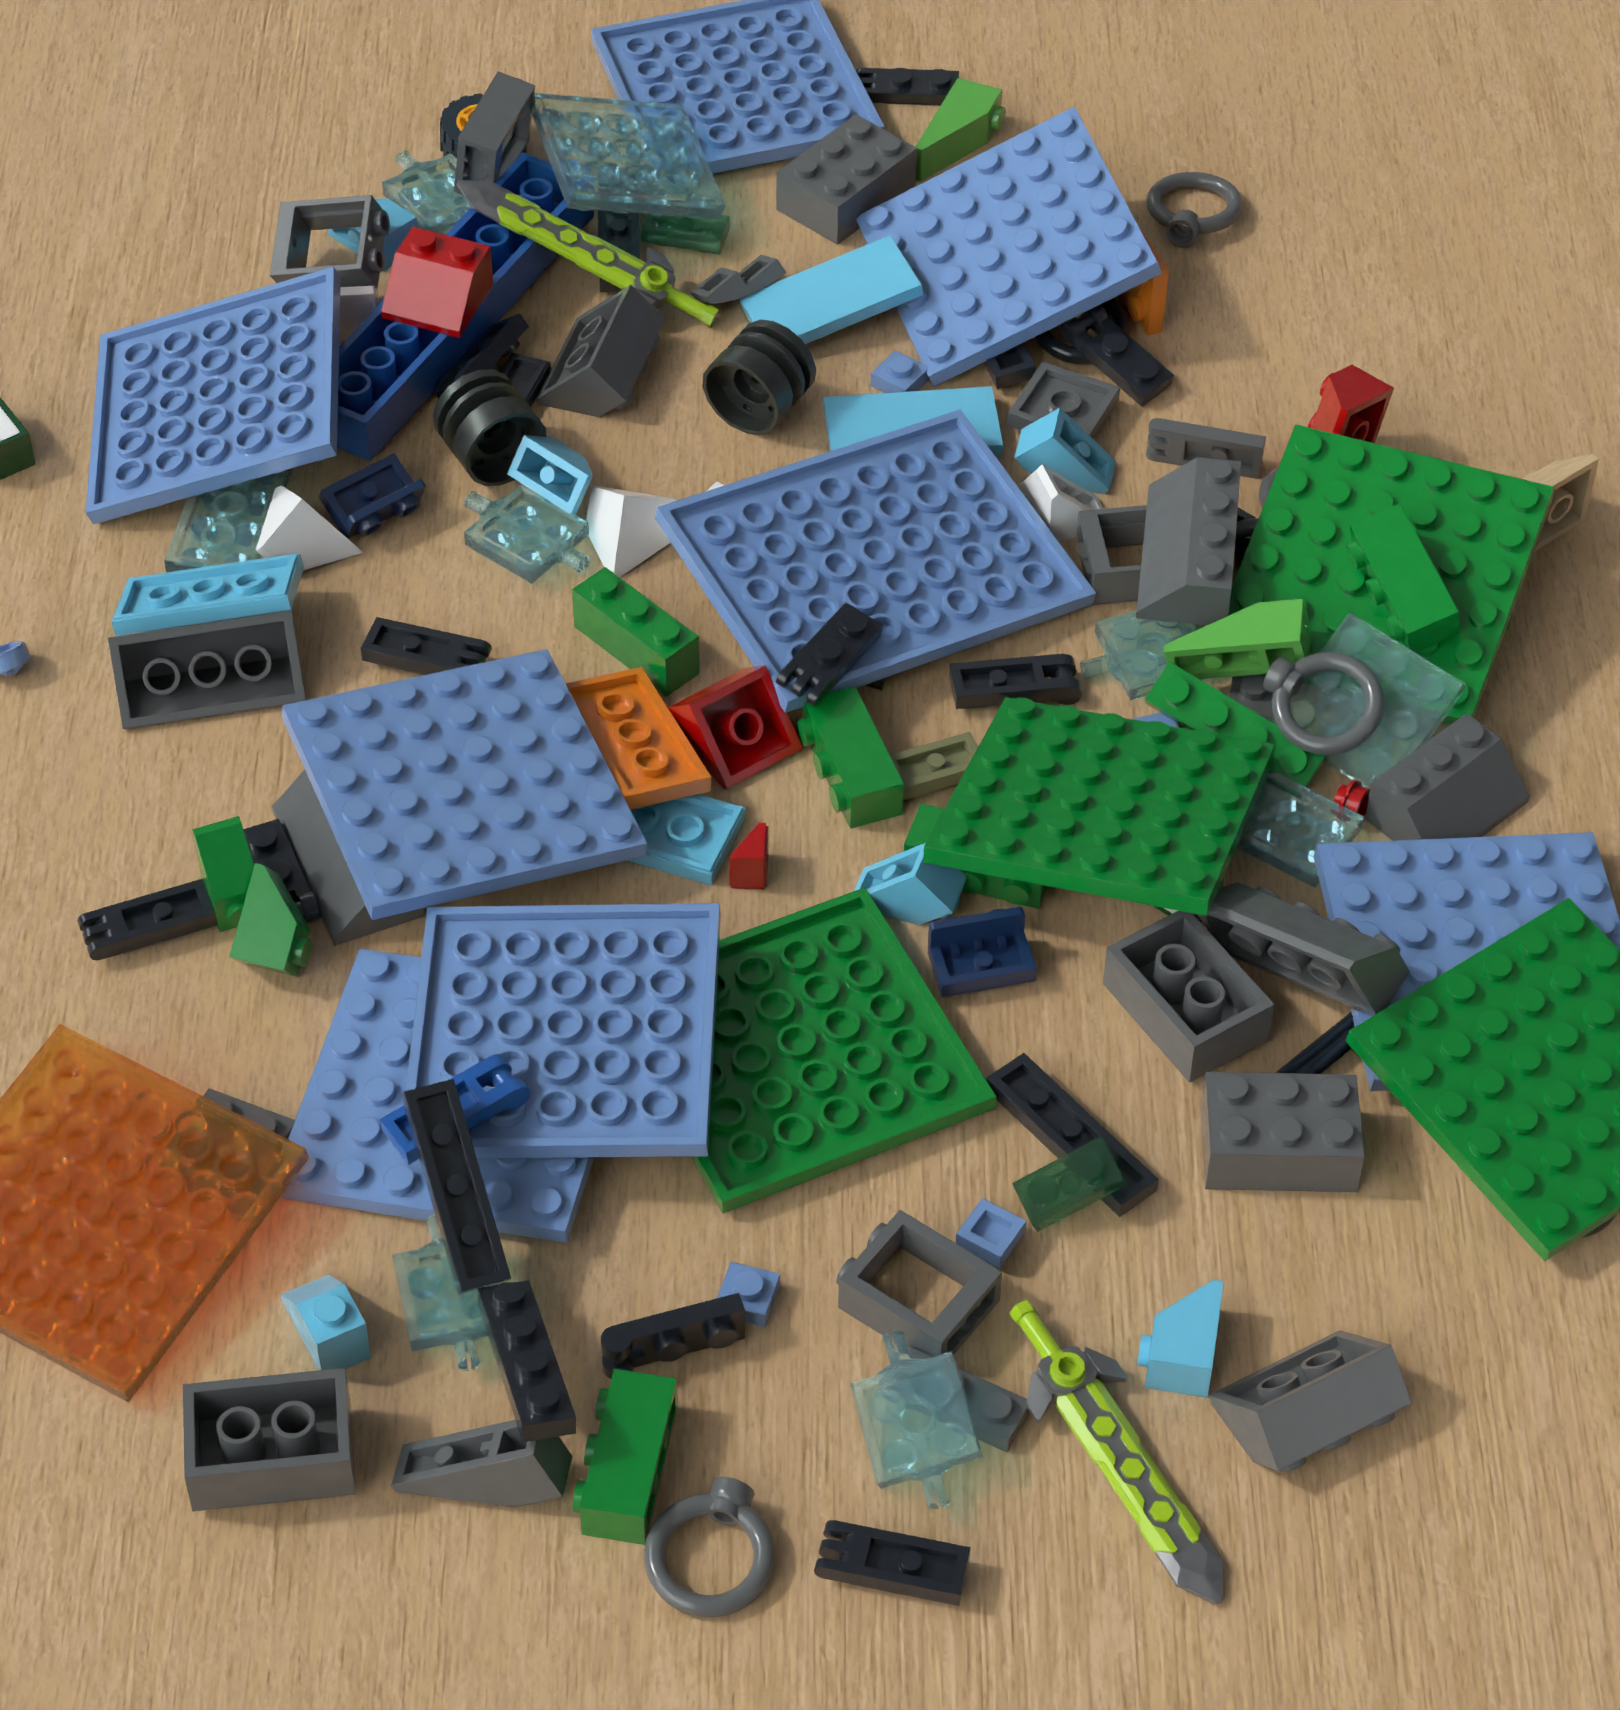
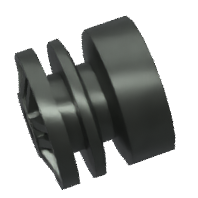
M759 319L748 323L741 333L734 338L728 348L724 349L703 373L702 387L708 403L715 413L728 425L747 434L762 435L771 432L790 408L797 403L801 396L815 382L816 366L811 352L803 340L794 332L775 321Z
M494 369L477 370L460 377L443 392L437 400L433 412L435 430L473 481L484 486H501L515 480L507 473L524 435L547 437L546 427L508 377Z

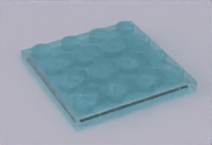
M541 93L534 94L531 114L567 208L580 211L600 210L617 213H647L657 216L722 217L726 205L683 105Z

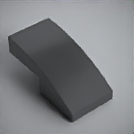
M760 255L739 273L727 268H719L690 293L696 300L706 303H724L761 290L785 274L786 271L778 259Z

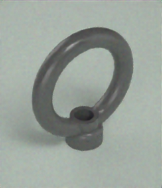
M1183 172L1166 176L1150 188L1146 198L1147 209L1150 215L1159 224L1166 227V237L1169 242L1181 248L1192 246L1199 234L1213 233L1229 227L1239 218L1243 209L1242 196L1234 185L1221 177L1201 172ZM1200 188L1220 195L1225 199L1227 207L1221 213L1214 216L1198 218L1197 214L1191 210H1181L1175 214L1163 205L1162 200L1165 195L1178 189Z
M1320 652L1303 657L1295 663L1280 656L1268 670L1263 682V688L1273 693L1272 712L1280 732L1293 745L1313 754L1336 755L1355 749L1368 740L1375 732L1384 712V693L1379 679L1364 662L1345 653ZM1324 670L1340 671L1353 677L1361 685L1366 699L1365 711L1360 721L1349 731L1336 736H1318L1307 732L1295 721L1291 712V698L1299 692L1305 678L1315 672Z
M717 1477L714 1479L709 1493L697 1494L677 1501L662 1512L652 1525L644 1548L646 1573L658 1595L673 1608L697 1617L726 1616L747 1607L759 1597L767 1586L775 1565V1545L772 1534L764 1519L751 1507L755 1493L750 1486L734 1478ZM706 1515L724 1525H739L747 1533L753 1546V1563L747 1577L730 1591L716 1595H703L685 1589L672 1577L666 1563L667 1544L675 1530L690 1519Z

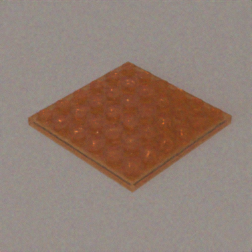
M59 1024L0 1098V1333L129 1403L308 1161L309 1157L306 1148Z

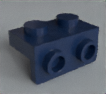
M393 453L322 489L319 499L346 538L349 539L359 533L362 537H365L381 528L384 520L396 514L399 518H402L414 512L421 505L420 500L426 485L422 479L413 482L396 454Z
M1022 907L994 909L986 913L963 917H948L929 924L927 953L941 997L1036 981L1037 967L1024 932L1025 913Z

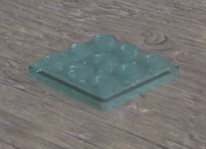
M1349 612L1321 652L1345 653L1369 666L1379 679L1383 689L1384 712L1377 729L1368 740L1348 752L1326 755L1327 760L1325 763L1350 779L1360 781L1363 787L1371 789V784L1375 779L1429 741L1466 689L1464 683ZM1335 670L1319 671L1307 676L1299 692L1291 698V712L1298 725L1311 734L1326 737L1340 735L1352 729L1362 718L1366 705L1365 694L1361 685L1348 674Z

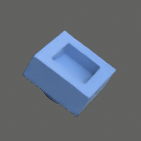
M895 350L871 372L870 386L884 393L918 391L929 380L926 373L928 367Z
M982 1198L956 1233L955 1243L982 1260L1000 1268L1026 1233L1027 1221Z
M731 1261L717 1298L739 1293L745 1308V1322L765 1327L780 1288V1274Z

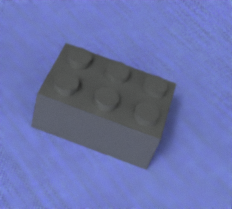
M855 114L776 172V210L838 245L860 228L856 220L860 214L916 186L917 148Z
M1176 911L1107 947L1103 985L1189 1083L1205 1075V1072H1210L1269 1041L1275 1004L1192 913Z
M1205 1072L1200 1106L1205 1189L1315 1192L1358 1191L1364 1162V1147L1357 1075Z
M345 1368L183 1384L184 1478L192 1512L356 1494L351 1399Z

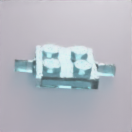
M403 150L404 154L399 152L395 161L404 171L400 175L382 182L383 195L402 208L411 211L416 216L418 228L439 233L453 227L471 208L463 195L454 192L457 161L455 156L451 153L439 159L421 163L408 150Z
M519 485L508 496L496 501H490L479 495L476 491H471V495L468 493L464 506L481 516L477 522L464 532L465 545L532 584L557 563L562 562L578 573H583V570H586L589 566L590 558L573 549L589 535L588 521L577 515H570L525 485Z
M1137 610L1096 621L1094 633L1103 648V656L1081 661V673L1085 679H1089L1109 672L1121 682L1130 700L1147 696L1167 666L1163 652L1164 645L1200 628L1190 623L1136 618Z
M433 1214L426 1220L431 1243L418 1250L392 1255L411 1351L442 1345H454L458 1368L462 1371H468L466 1353H468L471 1369L474 1370L481 1363L475 1340L488 1336L478 1306V1290L458 1295L442 1236L437 1227L435 1214Z
M892 1331L894 1339L890 1333L882 1337L890 1366L885 1367L875 1376L850 1383L876 1484L881 1489L908 1480H921L927 1508L929 1510L939 1509L938 1502L942 1507L950 1504L942 1473L947 1472L953 1466L981 1458L983 1454L956 1357L952 1351L929 1359H910L904 1331Z

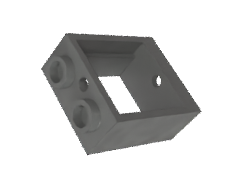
M499 71L496 73L458 137L454 192L463 195L457 186V182L460 180L492 181L495 183L523 153L530 140L535 85Z
M372 195L280 202L270 277L276 283L334 266L341 278L340 287L374 286L378 289L379 275L385 266L383 253L384 239L390 230L387 212L381 208ZM361 227L356 264L306 267L311 230Z
M1147 505L1079 511L1076 544L1084 576L1096 592L1092 605L1138 601L1141 565L1111 567L1106 548L1143 544Z
M899 1210L888 1224L880 1223L874 1229L866 1249L858 1258H849L840 1269L836 1279V1283L839 1285L838 1308L900 1347L909 1346L948 1363L1000 1301L1002 1271L902 1210ZM900 1248L963 1286L933 1323L869 1284Z

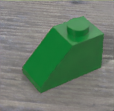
M239 816L192 829L201 879L204 882L216 913L219 932L238 927L254 869V863Z
M255 863L229 957L242 964L298 977L300 966L304 967L307 964L311 954L312 941L308 938L310 929L279 874L264 865Z

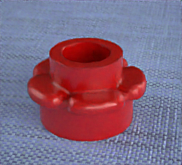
M1353 780L1348 786L1342 784L1335 794L1332 808L1339 813L1338 821L1342 824L1346 820L1360 824L1366 816L1370 789L1363 787L1360 781Z

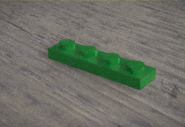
M1170 661L1144 699L1147 705L1187 729H1206L1214 734L1236 738L1251 737L1260 742L1275 744L1274 761L1267 777L1300 797L1304 795L1327 760L1326 755L1309 753L1296 747L1283 736L1276 724Z

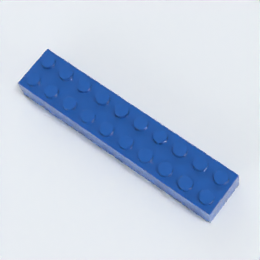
M522 153L495 182V184L535 203L541 209L581 230L594 217L593 178L529 154ZM470 208L445 235L491 247L492 288L460 338L384 319L381 316L383 301L339 346L337 448L371 461L434 393L438 381L493 324L497 323L560 254L526 236L511 231Z

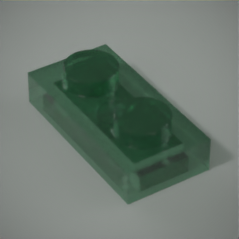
M651 203L641 227V242L720 255L730 230V216Z
M1103 1136L1012 1183L1032 1226L1037 1232L1128 1185Z

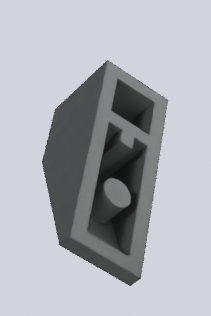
M516 1420L403 1444L391 1486L398 1493L518 1507L563 1497L573 1456L560 1437L522 1442Z

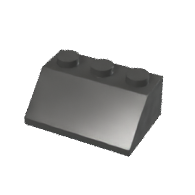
M629 285L577 317L536 400L543 406L600 417L613 408L616 410L622 409L634 395L632 388L635 381L647 368L645 360L649 352L659 343L660 336L658 333L666 318L632 285Z
M1466 713L1372 782L1365 820L1393 841L1483 837L1528 803L1530 795L1502 739Z
M1340 1330L1208 1395L1211 1405L1251 1460L1278 1472H1288L1301 1467L1306 1463L1307 1456L1321 1449H1334L1348 1443L1351 1440L1350 1434L1364 1427H1376L1390 1422L1395 1418L1394 1412L1412 1404L1392 1345Z

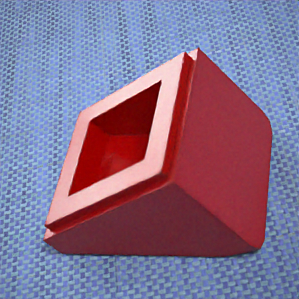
M759 822L730 856L729 885L731 888L764 890V886H767L769 826H766V823Z

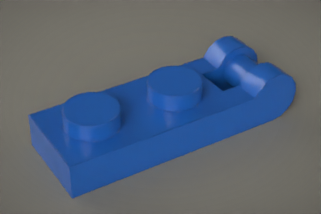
M501 1054L491 1055L451 1078H454L468 1130L505 1109L515 1110L520 1108L530 1097L531 1091L521 1078L511 1075L512 1067ZM485 1086L494 1087L487 1092L483 1089ZM402 1106L381 1118L382 1131L407 1164L410 1165L417 1161L419 1156L405 1107Z

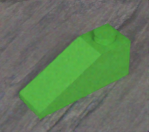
M957 78L915 146L917 148L916 180L922 181L987 144L993 132L1000 130L1005 120L1006 108L1001 106L1002 89Z
M1304 599L1258 602L1165 644L1163 652L1167 664L1170 661L1198 679L1267 674L1272 664L1280 656L1295 663L1301 658L1310 655L1312 628Z

